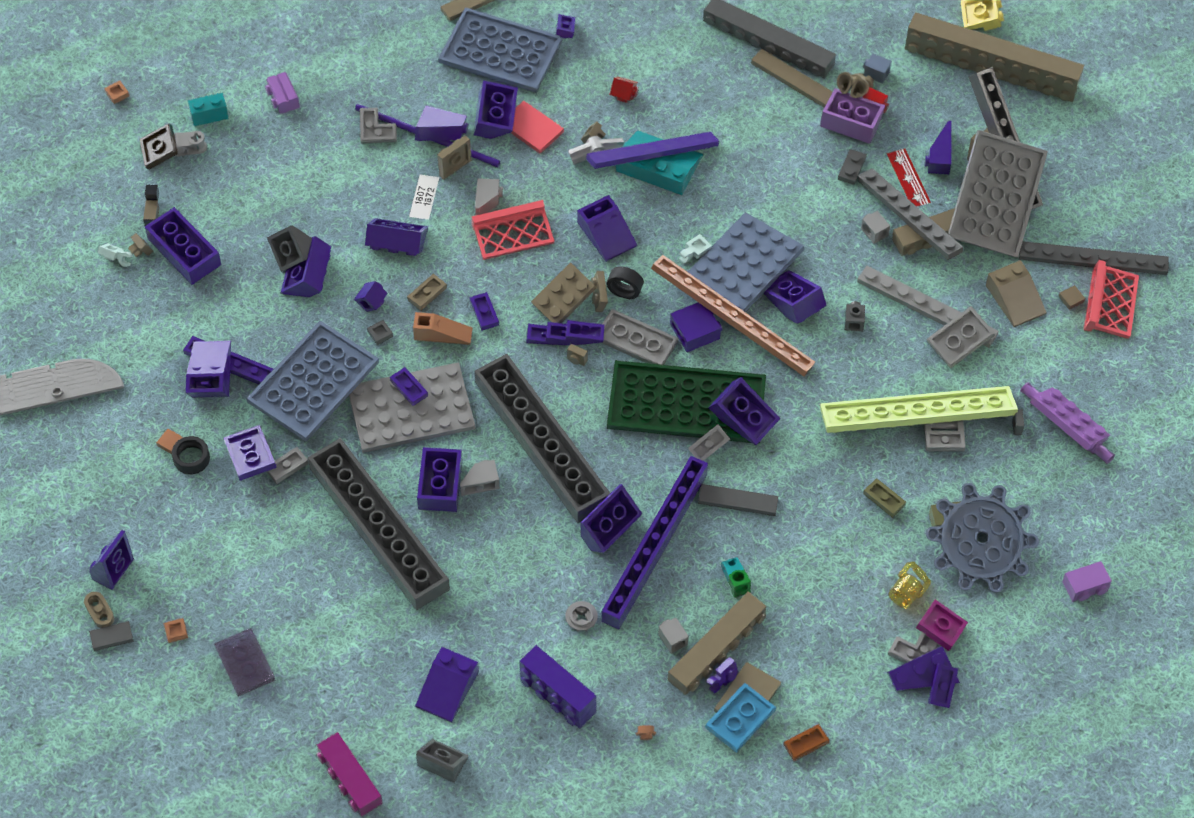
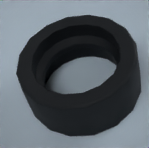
M622 266L613 268L606 282L607 288L611 293L629 300L639 296L644 284L643 278L638 272Z
M196 436L181 438L175 443L171 452L175 467L184 474H197L203 471L210 461L207 444L203 439ZM193 447L202 451L201 458L195 462L185 463L180 460L179 455L187 448Z

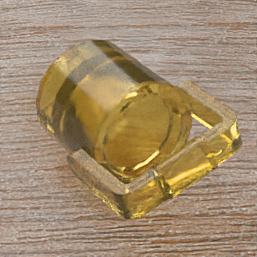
M913 561L907 562L899 572V579L890 589L888 595L900 607L910 608L916 598H920L931 584V580L919 565ZM910 567L913 569L915 574L920 579H922V581L924 582L923 585L917 578L910 574H907V571L910 569Z

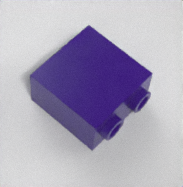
M699 302L670 313V325L686 352L720 339L722 331L720 322L716 321L713 312Z

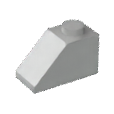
M477 178L475 215L488 213L499 204V197L503 198V187H500L499 179Z
M483 460L474 464L460 483L461 496L500 489L495 460Z

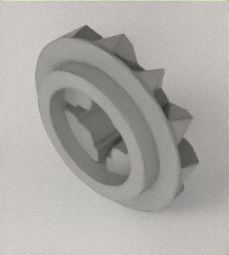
M585 601L571 604L566 611V622L570 628H574L578 632L580 630L587 631L589 628L594 627L598 618L596 608ZM586 613V615H585V619H586V620H583V619L578 620V615H577V614L583 615V614Z

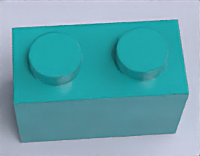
M223 92L188 100L194 127L229 119Z

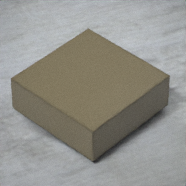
M1075 285L1059 293V298L1069 310L1084 303L1086 299Z

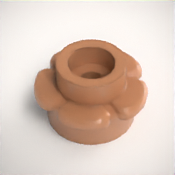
M652 725L638 726V732L636 733L637 736H640V740L653 739L652 736L656 734Z

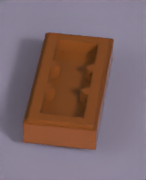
M817 724L784 741L783 745L793 761H796L829 744L830 740L820 724Z

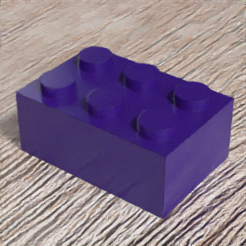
M423 447L417 492L418 510L457 512L463 463L462 449Z

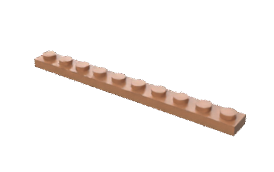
M662 255L651 268L653 271L802 376H805L814 366V360L666 256Z

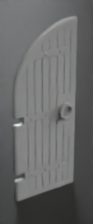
M72 359L55 363L56 368L50 369V365L13 372L12 378L8 379L6 374L0 375V416L124 388V383L112 367L92 359Z

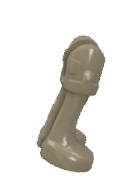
M842 72L837 77L839 90L843 94H847L851 89L850 96L852 98L862 97L868 92L869 87H874L873 78L869 75L865 77L864 73L851 75L849 72Z

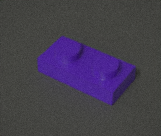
M558 14L556 35L564 39H573L576 17Z
M487 292L469 297L481 331L499 326L498 317Z
M406 367L390 376L392 384L412 406L428 397L426 389Z
M937 663L928 701L929 704L950 708L959 668Z

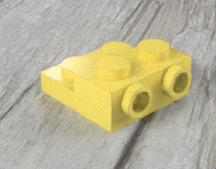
M961 0L965 28L974 30L983 27L984 31L1002 27L1001 22L1004 21L1003 12L999 11V8H1002L1001 0Z

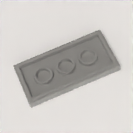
M611 309L603 322V325H605L603 344L645 363L664 365L678 343L679 338Z

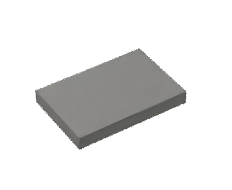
M970 306L927 338V342L951 369L994 337L995 332Z

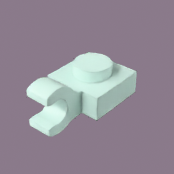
M699 234L686 243V249L680 252L682 257L679 260L685 264L693 256L699 259L712 248V245Z
M110 244L99 246L98 254L104 255L105 259H118L120 265L124 267L131 265V263L126 262L125 257H133L132 253L124 252V249Z

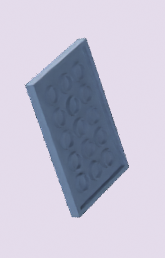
M465 7L438 58V62L537 93L563 38Z
M745 212L712 248L694 264L688 273L746 312L804 251V245Z
M319 321L246 400L247 403L307 442L379 363V358L322 321Z

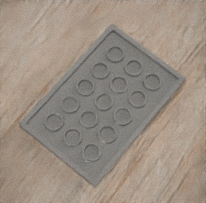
M977 130L948 234L955 240L1018 258L1048 151Z
M459 362L410 372L428 392V397L414 406L392 384L390 377L361 382L349 397L362 453L474 430L475 423Z

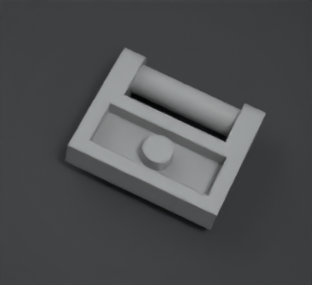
M963 420L924 424L926 451H965ZM931 429H957V431H931Z

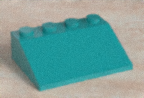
M637 130L623 147L664 139ZM691 151L616 165V172L683 195L703 157V153Z

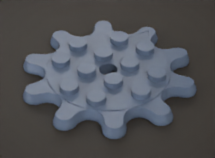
M965 483L961 489L963 499L960 503L954 504L944 498L936 503L937 510L944 516V523L941 526H932L926 530L927 539L939 542L943 547V552L935 559L934 566L939 571H944L949 567L956 568L960 573L958 586L962 590L971 589L974 581L981 578L987 581L992 592L998 593L1004 587L1002 576L1005 572L1011 571L1020 577L1027 575L1029 572L1028 565L1021 559V552L1026 548H1035L1039 544V538L1035 534L1026 533L1022 529V522L1030 516L1031 510L1025 504L1015 508L1008 507L1005 503L1007 491L1002 485L994 486L990 495L983 497L978 494L974 484ZM978 533H984L987 536L985 543L977 541Z

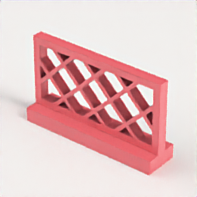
M543 200L472 216V227L475 231L483 260L554 243ZM542 216L543 222L540 226L532 222L534 217ZM517 221L527 223L523 230L514 226ZM499 225L509 227L505 234L496 230ZM529 225L538 229L534 236L525 232ZM487 229L491 233L488 238L480 235L479 230ZM512 229L520 233L517 240L508 236ZM542 231L548 234L549 239L542 241L537 236ZM494 233L502 237L499 244L490 240ZM523 235L532 239L529 244L524 245L519 242ZM505 239L514 243L512 248L509 249L501 245ZM487 244L496 247L494 252L488 254L485 253L484 248Z
M1098 260L1092 271L1084 330L1091 332L1092 329L1129 339L1132 331L1139 275L1105 266V261ZM1106 273L1113 274L1116 279L1110 281ZM1123 279L1133 280V285L1128 287ZM1117 282L1123 287V290L1119 292L1113 285ZM1107 287L1114 293L1109 297L1104 292V289ZM1125 292L1131 297V300L1127 302L1121 296ZM1117 297V299L1121 303V305L1117 307L1111 301V299ZM1105 302H1107V304L1111 308V310L1107 312L1102 307V304ZM1123 307L1129 313L1125 317L1119 311ZM1114 312L1119 320L1113 322L1109 314ZM1104 317L1110 325H1101L1099 320ZM1123 323L1127 328L1126 332L1120 330L1117 325Z

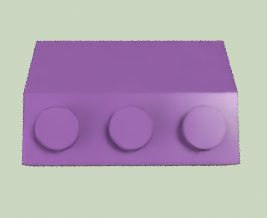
M835 88L822 111L820 127L870 144L876 134L885 105L862 97L852 98L850 93L843 94L839 89Z

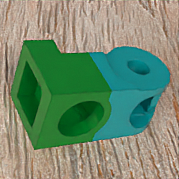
M735 557L721 562L722 571L727 578L733 597L745 595L747 592L751 593V581L739 559Z

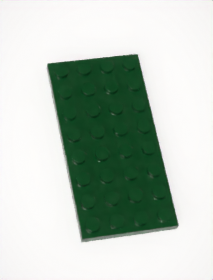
M615 360L607 429L701 438L719 424L730 438L729 441L751 443L723 423L708 407L733 381L740 377L764 401L766 375Z

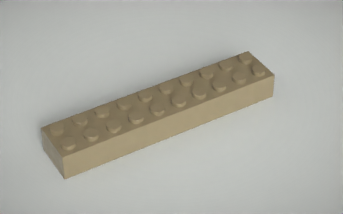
M916 12L908 27L905 50L911 53H918L928 58H934L977 73L993 67L997 79L1010 82L1013 85L1026 87L1029 90L1039 91L1045 95L1058 97L1064 101L1073 102L1079 88L1084 69L1083 64Z

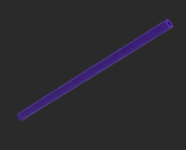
M357 104L355 110L360 112V108L368 107ZM378 112V120L388 124L396 123V127L415 134V126ZM450 140L433 141L445 147H449L454 143ZM471 149V157L497 168L499 167L501 161Z

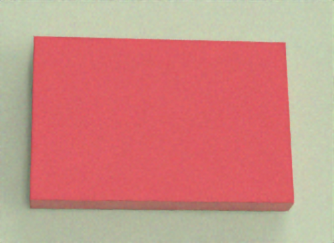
M523 101L515 108L513 131L511 134L541 154L564 133L563 127L527 102Z

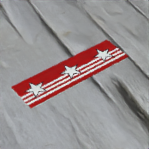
M906 149L886 153L907 198L915 206L931 203Z

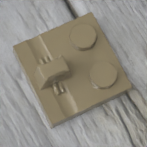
M466 135L461 139H457L452 145L442 149L437 154L439 176L443 180L471 162L470 139Z

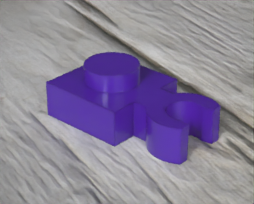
M730 657L726 659L715 670L716 675L709 677L706 683L710 685L709 690L713 693L718 692L721 685L726 686L739 673L735 660Z

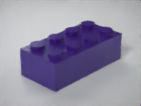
M175 207L145 226L147 239L191 285L222 265L219 252Z
M537 645L519 661L521 683L527 688L531 687L539 699L549 702L550 707L556 713H562L570 725H576L580 729L596 713L597 695Z

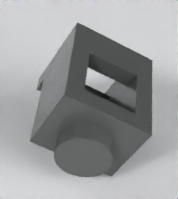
M857 301L846 304L844 330L863 332L865 305H861Z

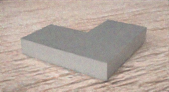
M360 108L361 143L397 142L396 123L378 124V108Z
M923 632L915 645L897 636L888 651V655L903 663H907L938 648L939 644Z

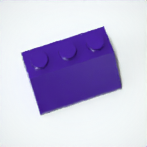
M483 80L478 97L474 136L493 139L512 133L518 92L517 87Z
M374 218L367 224L365 246H370L372 250H381L383 248L388 249V252L391 253L403 251L406 252V255L417 256L423 250L428 226Z
M316 236L311 237L312 241L307 260L286 270L280 293L309 298L319 294L323 289V281L327 273L332 246Z
M619 484L580 523L581 538L591 551L604 553L642 515V512L622 484Z

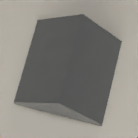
M293 225L267 237L281 272L307 260L312 238Z
M431 739L416 753L417 766L453 783L456 781L469 755L435 739Z

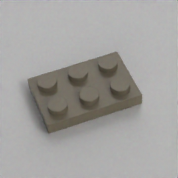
M570 262L531 303L551 322L562 323L597 287Z

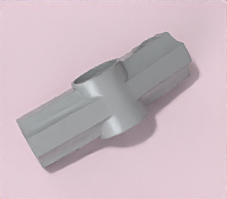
M592 136L586 141V144L570 149L568 152L575 165L585 161L587 153L623 147L624 141L622 138L601 139L599 136Z

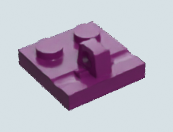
M935 599L916 626V629L925 633L933 641L950 651L968 622Z

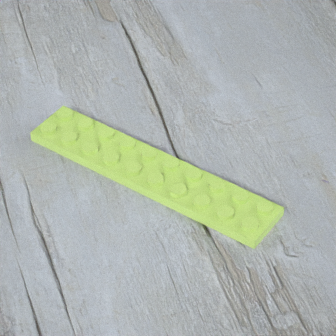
M1009 386L820 404L827 433L1008 417L1018 413V408Z

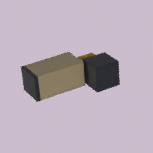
M146 185L144 226L159 216L158 185Z

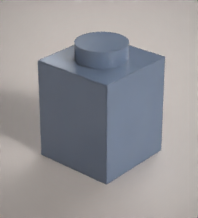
M872 53L871 57L866 59L863 64V69H865L864 76L867 77L869 75L873 80L883 84L890 73L892 61Z

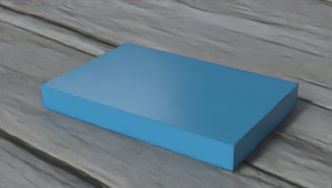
M744 683L705 724V728L737 753L776 711V707Z

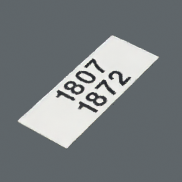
M419 176L409 217L429 220L439 177Z

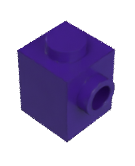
M376 281L368 282L363 285L354 300L366 312L374 311L385 302L384 298L388 293L380 283Z

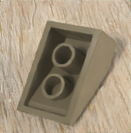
M1021 260L988 273L986 287L1013 327H1017L1047 313L1033 279Z

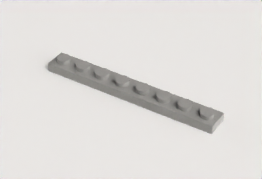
M867 265L857 280L858 283L944 326L962 313ZM992 327L990 328L995 332V336L983 344L990 348L999 332Z

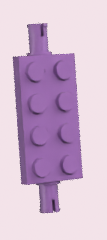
M1029 382L1023 385L1020 392L1031 399L1030 403L1084 449L1092 454H1096L1106 464L1113 460L1115 454L1103 446V442L1109 438L1110 434L1102 426L1095 423L1088 414L1083 413L1077 408L1075 403L1069 401L1054 387L1039 392Z

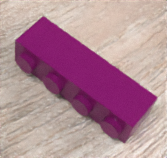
M338 732L317 744L318 753H316L318 760L321 764L325 763L327 765V772L330 778L338 781L339 791L343 796H348L350 799L348 803L354 812L358 811L362 817L383 804L381 794Z

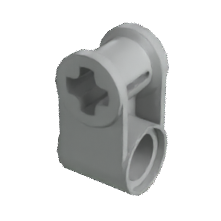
M202 132L174 133L178 150L176 156L201 154L207 150V144L204 141L205 138Z

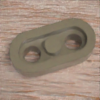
M99 592L87 594L84 598V605L96 626L99 628L111 626L114 622V615L103 595ZM94 602H98V605L92 606ZM103 617H107V620L101 621Z

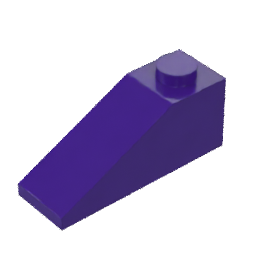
M947 121L930 147L929 155L925 156L924 166L928 167L929 174H950L952 121Z

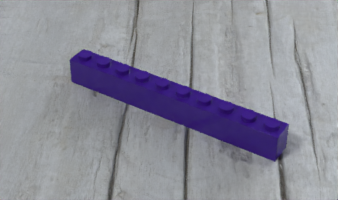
M693 456L689 457L601 611V622L620 630L700 489L701 484L704 482L708 473L707 462Z

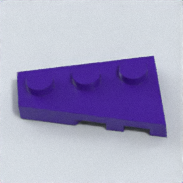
M940 646L888 671L887 674L896 691L932 687L937 663L951 667L952 665L943 646ZM958 677L956 678L955 684L960 683Z

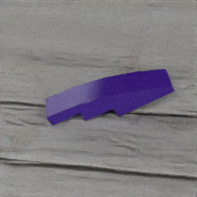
M567 320V324L548 322L547 326L528 323L526 343L547 345L603 343L605 325Z

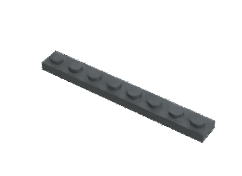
M873 168L858 175V182L947 260L963 253V246Z
M1023 241L1019 252V260L1092 268L1095 267L1098 260L1106 262L1105 266L1122 271L1167 275L1169 267V256Z

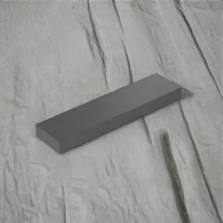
M701 484L698 504L776 516L779 496Z

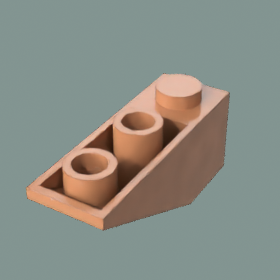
M415 312L413 325L414 340L471 344L472 327L437 314Z

